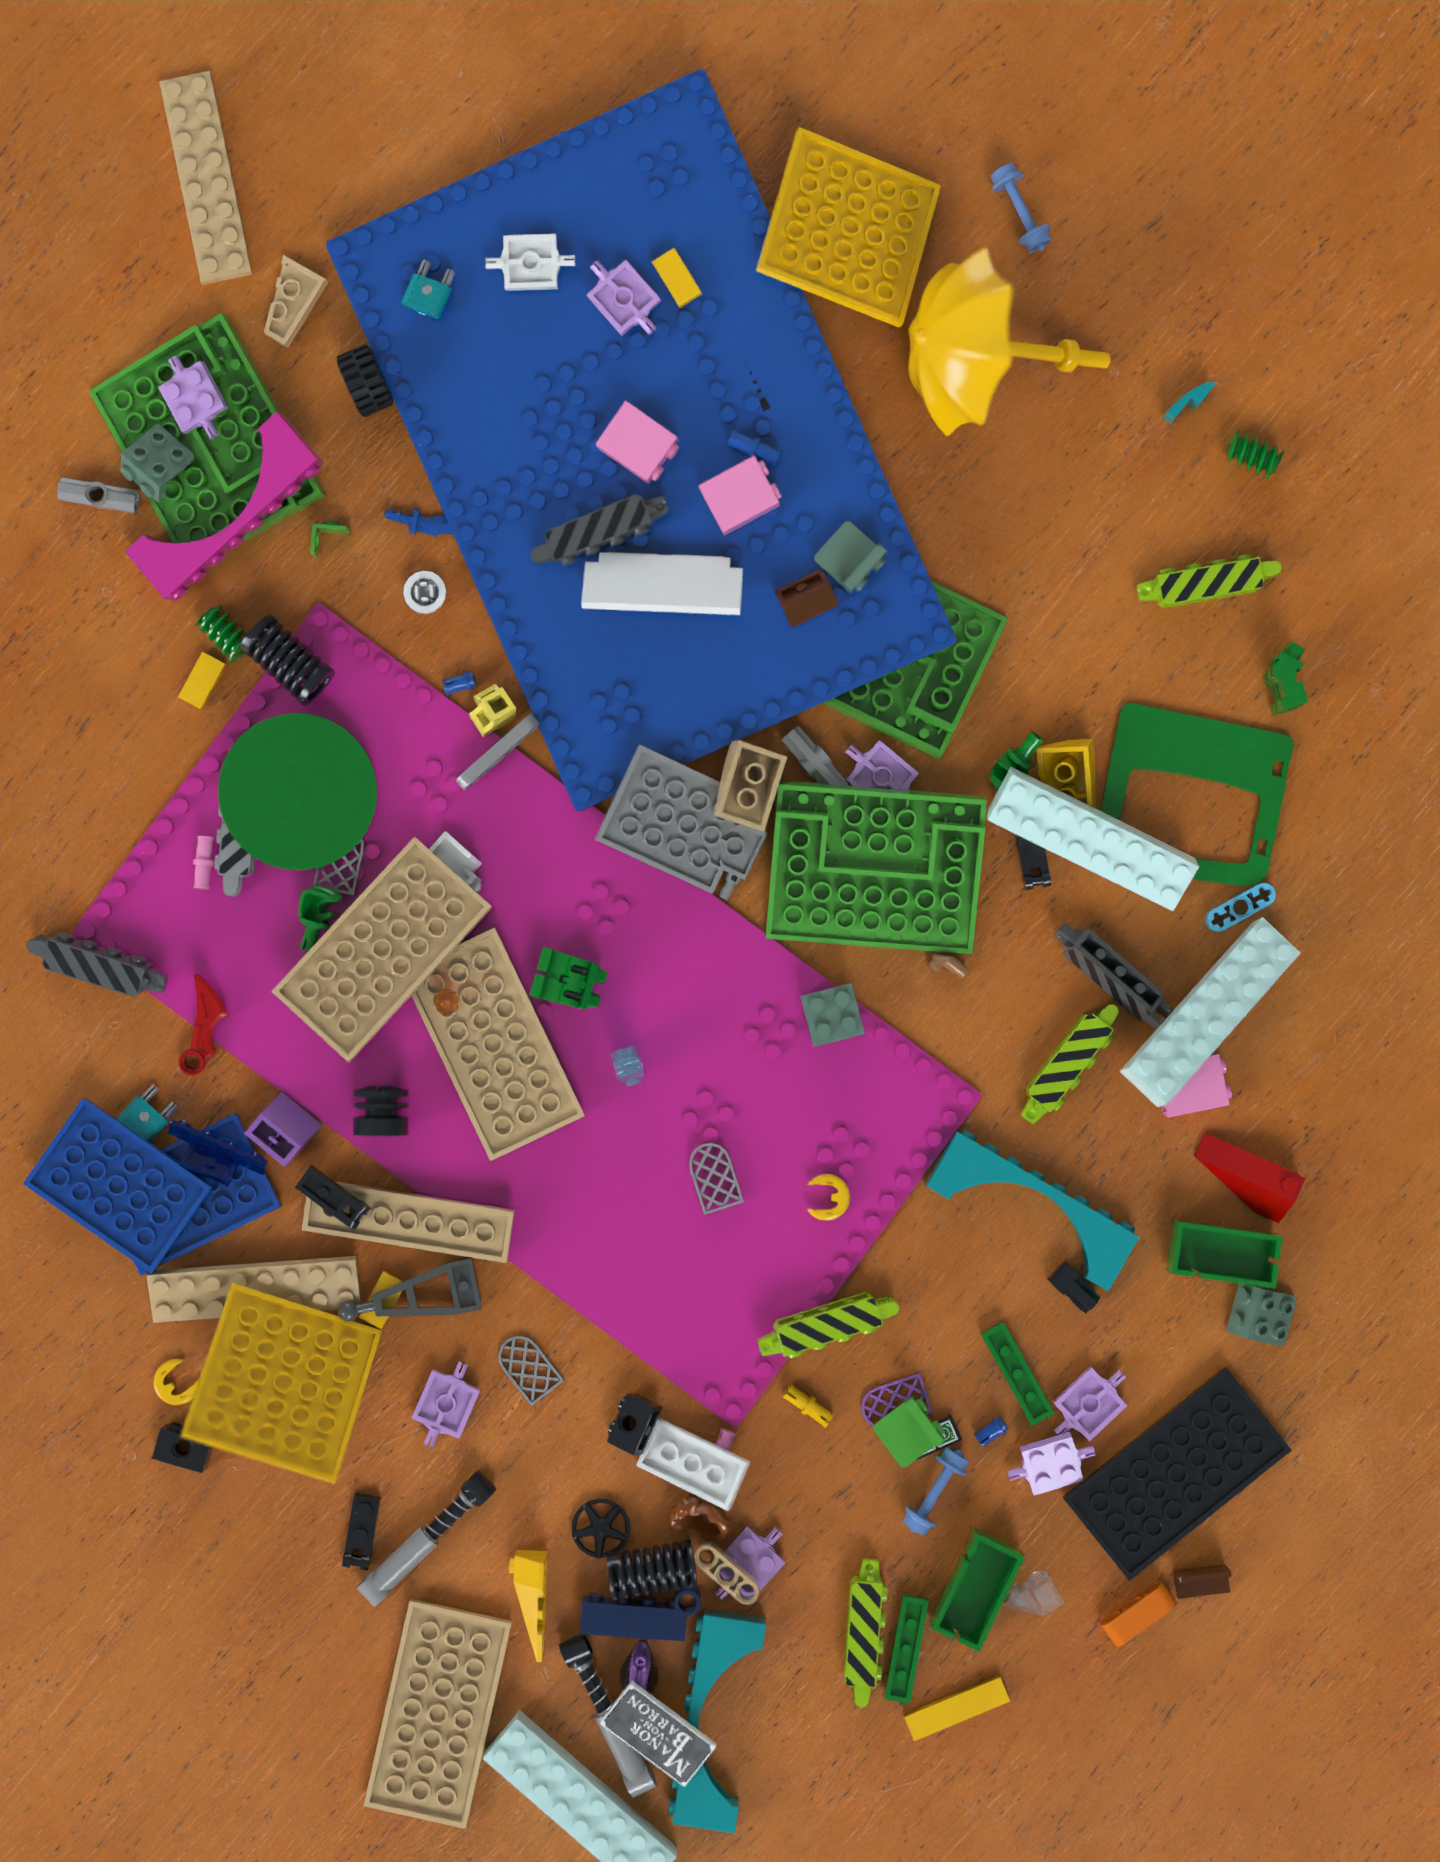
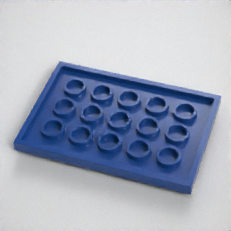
M86 1097L81 1099L23 1183V1185L151 1274L154 1273L213 1188L208 1182Z
M238 1113L161 1149L208 1182L213 1188L159 1266L282 1207L250 1138L244 1134L246 1129ZM134 1262L140 1276L148 1272Z

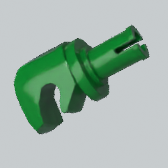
M1030 731L1019 748L1009 747L997 760L989 776V780L994 784V788L997 791L1010 767L1028 775V771L1034 767L1031 757L1041 743L1044 742L1040 735Z
M314 885L301 893L298 916H300L299 922L303 923L306 927L300 949L309 951L318 942L321 930L329 929V921L339 916V913L328 912L327 910L328 905L334 902H341L343 896L336 890L322 885Z

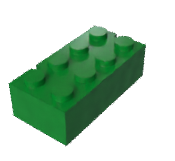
M1173 1219L1166 1271L1176 1275L1195 1277L1196 1275L1204 1279L1276 1289L1279 1265L1268 1261V1259L1271 1257L1280 1260L1283 1236L1270 1232Z
M974 1527L964 1548L967 1555L961 1554L929 1622L932 1630L951 1639H954L956 1635L959 1643L980 1652L1025 1556L1022 1550Z

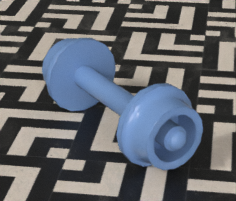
M1014 163L1000 166L990 176L994 185L992 190L994 193L1007 190L1028 232L1019 239V244L1024 245L1028 253L1038 250L1043 251L1044 247L1052 241L1049 233L1051 227L1049 224L1036 227L1015 185L1024 177V173L1018 171Z
M946 1447L942 1454L936 1455L935 1458L945 1466L919 1510L910 1506L905 1507L906 1515L903 1523L910 1528L911 1533L917 1532L925 1536L930 1528L936 1527V1523L928 1517L936 1500L953 1472L962 1476L967 1474L966 1467L969 1460L962 1455L961 1449L953 1450Z

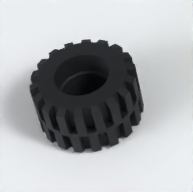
M367 344L337 356V365L362 416L367 417L393 405L392 394L376 358Z

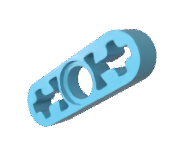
M1260 883L1211 909L1205 916L1207 928L1214 932L1223 931L1271 905L1276 898L1275 889L1268 883ZM1260 888L1263 891L1268 890L1269 894L1266 896V902L1260 899L1252 903L1247 897V894H1250V898L1259 895L1258 889ZM1237 900H1243L1247 904V911L1243 915L1236 914L1233 909V905ZM1227 906L1228 913L1234 920L1231 921L1230 917H1226L1221 920V927L1218 924L1213 925L1211 922L1214 919L1213 914L1216 913L1219 916L1227 913L1224 909Z

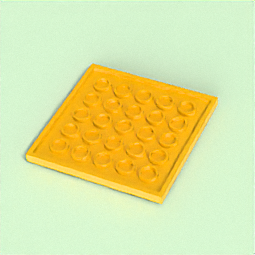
M799 127L792 143L756 271L900 328L904 323L941 185Z
M232 1283L180 1437L334 1484L340 1470L382 1330L354 1321L346 1322L338 1316Z

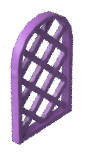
M917 1373L878 1385L869 1390L863 1397L861 1404L865 1420L874 1426L875 1423L869 1420L872 1413L880 1416V1419L886 1416L890 1407L893 1409L897 1408L892 1405L895 1396L900 1397L905 1402L909 1399L913 1390L922 1394L920 1397L922 1400L925 1396L930 1410L927 1412V1415L932 1414L921 1374ZM915 1378V1380H914V1382H913L912 1385H910V1384L904 1382V1381H907V1380H910V1379ZM918 1380H920L923 1391L915 1387ZM898 1384L895 1391L887 1388L888 1386ZM901 1385L910 1388L906 1397L898 1393ZM881 1389L878 1396L871 1394L874 1391ZM884 1390L893 1394L889 1403L881 1399ZM868 1396L875 1399L872 1408L864 1405ZM878 1401L887 1405L883 1414L874 1410ZM864 1408L870 1411L868 1416H866Z

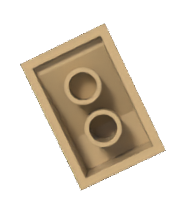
M740 740L731 741L723 766L714 816L764 832L787 756Z

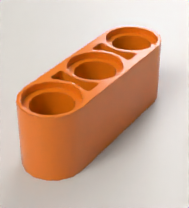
M1160 1580L1154 1582L1102 1620L1100 1625L1114 1645L1120 1647L1176 1607L1177 1601Z

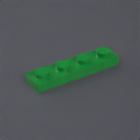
M1001 1321L980 1333L1030 1424L1033 1426L1055 1414L1005 1323Z
M902 1593L884 1692L885 1700L910 1704L928 1609V1598Z

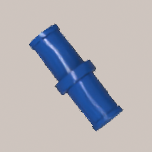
M736 430L732 432L728 441V446L747 453L750 458L755 456L773 464V466H777L783 452L762 443L760 438L753 439Z

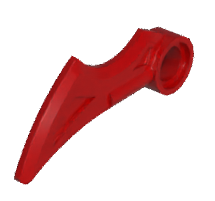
M198 973L194 974L197 1014L191 1046L179 1058L180 1070L189 1076L199 1074L216 1053L213 1044L214 1028L223 1017L228 1015V1011L220 996ZM187 1056H196L199 1059V1067L190 1068L186 1063Z

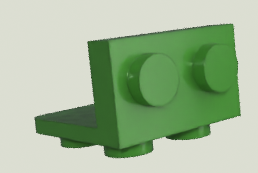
M911 1396L873 1426L875 1433L897 1463L903 1468L910 1465L932 1447L939 1446L945 1439L943 1427L937 1420L932 1421L927 1415V1412L930 1410L921 1398L916 1400L914 1396Z

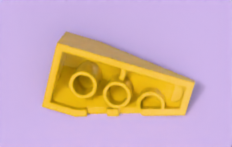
M1094 739L1065 740L1038 747L1036 750L1037 764L1041 781L1096 809Z
M516 1550L514 1558L510 1557L509 1574H514L513 1582L536 1661L542 1662L544 1656L548 1551Z

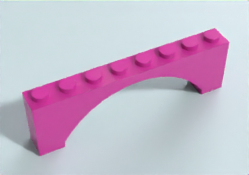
M276 412L257 429L262 434L263 447L260 477L250 502L234 522L213 536L188 543L158 542L152 536L143 534L125 551L164 599L174 601L185 596L188 592L187 588L193 582L197 583L206 576V570L212 565L216 566L221 563L225 558L224 554L229 549L238 547L244 541L243 537L250 530L254 531L263 524L262 519L269 513L273 514L282 506L281 502L287 496L291 497L301 489L300 484L307 478L311 479L320 472L319 467L324 463L323 460L285 415Z

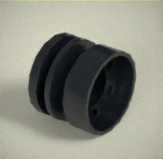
M373 1085L353 1090V1097H365V1102L353 1103V1107L365 1110V1115L353 1117V1135H408L409 1117L397 1115V1110L409 1107V1103L397 1102V1097H408L409 1090L390 1085Z

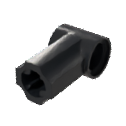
M1064 1261L1047 1280L1063 1295H1067L1086 1314L1097 1304L1101 1297L1081 1279L1082 1276Z

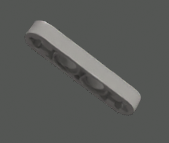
M532 714L523 719L456 779L459 786L465 791L475 784L540 725L538 720Z

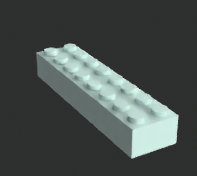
M1010 767L986 811L988 821L1171 911H1174L1199 868L1194 857Z
M1263 917L1253 921L1124 1065L1120 1072L1157 1107L1167 1105L1298 957L1300 952Z
M520 1710L486 1748L483 1760L601 1862H673L676 1859L677 1846Z

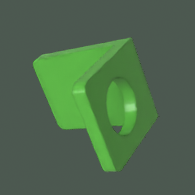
M330 520L324 521V524H312L310 554L313 557H318L320 532L351 534L349 527L339 526L340 522Z

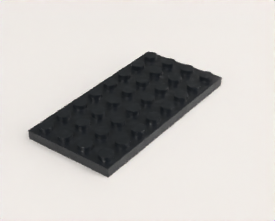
M1224 1367L1085 1478L1084 1481L1064 1495L1063 1499L1130 1581L1292 1451V1449L1228 1369Z

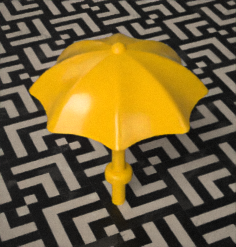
M985 247L970 255L960 264L949 263L932 277L922 295L917 315L909 326V378L917 393L924 399L932 419L946 436H949L962 424L974 422L981 425L984 423L994 389L1001 376L1008 369L1011 363V356L1054 362L1055 367L1061 372H1072L1077 365L1106 369L1111 360L1109 353L1080 349L1078 342L1071 339H1063L1057 346L1009 341L1008 316L1012 286L997 275L990 262L988 250Z

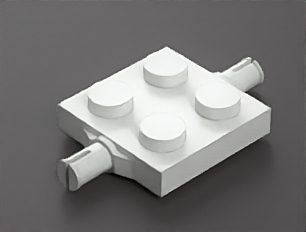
M556 234L503 236L504 249L501 258L485 259L486 269H502L506 291L558 289L560 266H576L575 255H559Z

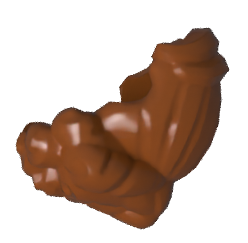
M692 1493L688 1497L682 1498L678 1504L671 1508L670 1526L675 1527L679 1531L685 1528L689 1530L697 1529L701 1532L705 1542L725 1540L727 1533L730 1531V1521L727 1519L723 1509Z

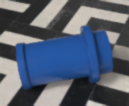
M466 670L464 674L442 679L446 695L466 689L472 691L473 687L477 686L473 671L468 672Z
M1001 1416L998 1418L993 1417L991 1423L974 1433L983 1447H986L987 1444L1001 1434L1006 1435V1431L1009 1428Z

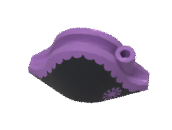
M639 1640L623 1663L620 1670V1682L623 1691L631 1681L635 1682L649 1694L655 1689L658 1682V1668L648 1641Z

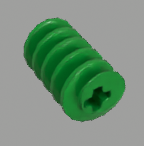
M1236 429L1225 452L1228 453L1227 461L1230 462L1234 457H1237V466L1246 461V470L1249 471L1255 465L1256 474L1259 475L1264 469L1266 470L1265 478L1268 479L1277 469L1285 450L1277 455L1278 447L1273 446L1268 451V442L1265 441L1258 447L1259 438L1255 437L1249 443V434L1245 433L1239 438L1240 430Z
M219 605L205 612L195 625H201L200 631L208 633L207 638L210 641L216 640L215 646L222 648L223 655H230L229 661L233 663L245 655L240 650V645L245 638L241 637L244 628L241 627L234 630L237 621L233 620L228 623L227 619L230 614L227 612L220 615L219 613L223 607Z

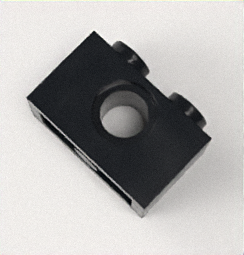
M627 1393L619 1403V1414L616 1420L609 1426L607 1442L631 1455H642L663 1406L637 1393ZM632 1416L636 1420V1427L633 1430L629 1426V1420Z
M170 1422L169 1425L165 1424L160 1428L152 1459L203 1473L207 1469L213 1446L180 1437L184 1427L182 1424ZM180 1440H185L190 1444L189 1452H184L180 1449Z

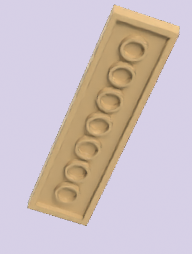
M210 71L159 81L200 282L202 285L253 275L212 74Z
M336 1182L356 1198L370 1206V1210L366 1215H362L359 1219L360 1224L354 1230L306 1196L302 1224L303 1231L496 1262H508L515 1210ZM347 1205L344 1209L348 1214H351L354 1210L350 1205Z
M357 1256L155 1270L152 1274L148 1272L146 1275L153 1323L220 1318L232 1283L319 1311L337 1310L345 1301H353L356 1304L362 1303Z

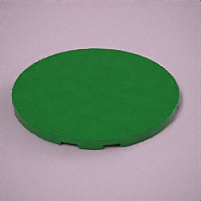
M290 713L277 715L257 723L242 734L234 743L220 771L218 802L228 831L234 840L251 856L267 865L281 869L310 870L339 860L360 842L367 832L375 813L377 784L367 753L347 730L319 716Z

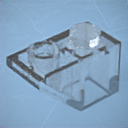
M1046 1570L1032 1573L1027 1577L1028 1581L1020 1586L1018 1584L1011 1586L1004 1600L1007 1608L1039 1616H1045L1065 1603Z

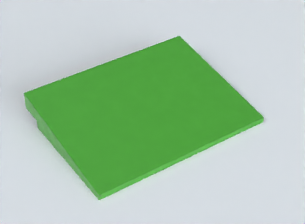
M220 313L200 326L197 324L89 390L122 452L152 427L161 425L194 454V461L167 483L166 497L158 503L152 497H147L172 543H188L213 536L229 526L243 512L256 489L262 466V434L257 429L276 412L282 414L230 319L225 314ZM178 356L184 368H189L198 361L205 362L228 406L227 409L219 413L212 421L219 433V436H216V438L209 439L203 426L197 427L187 434L181 432L158 388L175 375L173 368L168 362L170 358ZM317 476L311 479L307 478L300 484L301 489L295 495L287 496L281 502V508L275 513H269L262 519L263 524L254 531L250 530L243 537L244 541L326 497L327 494Z
M931 581L956 636L955 644L821 704L936 760H940L1008 618Z
M780 780L776 798L766 939L972 954L985 838L986 797Z

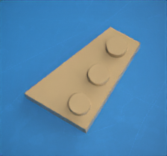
M283 255L281 262L283 266L280 277L277 278L275 286L277 290L274 302L270 306L264 334L288 348L327 286L328 281Z

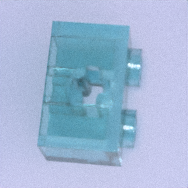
M637 1044L610 1053L619 1084L625 1082L626 1086H631L642 1082L641 1077L646 1075V1071Z

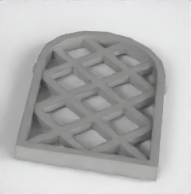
M363 838L359 842L361 843L360 854L355 847L353 848L357 857L348 861L346 856H343L346 862L345 865L338 868L334 862L331 863L335 871L328 876L322 867L317 868L313 886L320 885L327 880L331 889L340 893L354 895L364 855ZM358 860L357 869L355 871L351 864ZM349 866L353 875L345 879L340 871ZM319 871H321L325 878L317 882ZM338 873L342 882L334 886L329 878ZM355 877L353 888L351 889L347 882ZM345 884L349 892L337 888Z
M704 1143L696 1147L689 1160L690 1175L693 1178L704 1215L743 1203L744 1200L732 1166V1160L727 1151L715 1143ZM704 1146H708V1148H707L706 1151H704V1150H702V1149H700V1148H702V1147H704ZM712 1146L721 1149L718 1157L709 1153ZM697 1151L704 1154L700 1163L693 1160V1156ZM723 1152L725 1153L729 1163L720 1159ZM707 1156L716 1160L712 1169L703 1165ZM718 1162L727 1166L724 1174L715 1171ZM692 1163L698 1165L695 1174L692 1169ZM701 1167L710 1171L706 1180L697 1176ZM729 1169H731L734 1180L726 1177ZM713 1173L721 1177L718 1186L709 1182ZM696 1179L704 1183L701 1191H699ZM724 1179L733 1183L729 1192L720 1188ZM707 1185L715 1188L712 1197L703 1194ZM735 1186L740 1198L731 1194ZM718 1191L727 1195L723 1203L714 1199ZM702 1197L710 1200L706 1209ZM729 1197L738 1200L726 1205ZM712 1202L720 1206L709 1210Z
M523 1335L513 1336L502 1344L498 1354L499 1363L504 1373L507 1374L531 1406L564 1381L563 1377L539 1346L529 1337ZM515 1339H524V1348L515 1347ZM512 1340V1346H506ZM528 1341H529L536 1349L527 1348V1347H528ZM503 1349L511 1350L510 1359L502 1358L501 1353ZM514 1350L524 1351L523 1361L513 1359ZM527 1352L536 1353L535 1362L526 1361ZM539 1355H541L547 1363H539ZM503 1362H509V1370L505 1368ZM513 1363L522 1364L521 1373L512 1372ZM525 1364L535 1365L534 1375L524 1374ZM538 1366L548 1367L547 1376L537 1375ZM551 1369L558 1376V1378L550 1377ZM512 1376L521 1377L520 1386ZM524 1377L533 1378L532 1388L523 1387ZM536 1379L546 1380L545 1389L535 1388ZM549 1380L558 1381L556 1384H554L551 1388L548 1389ZM523 1390L532 1391L531 1400ZM535 1392H543L542 1395L534 1400Z

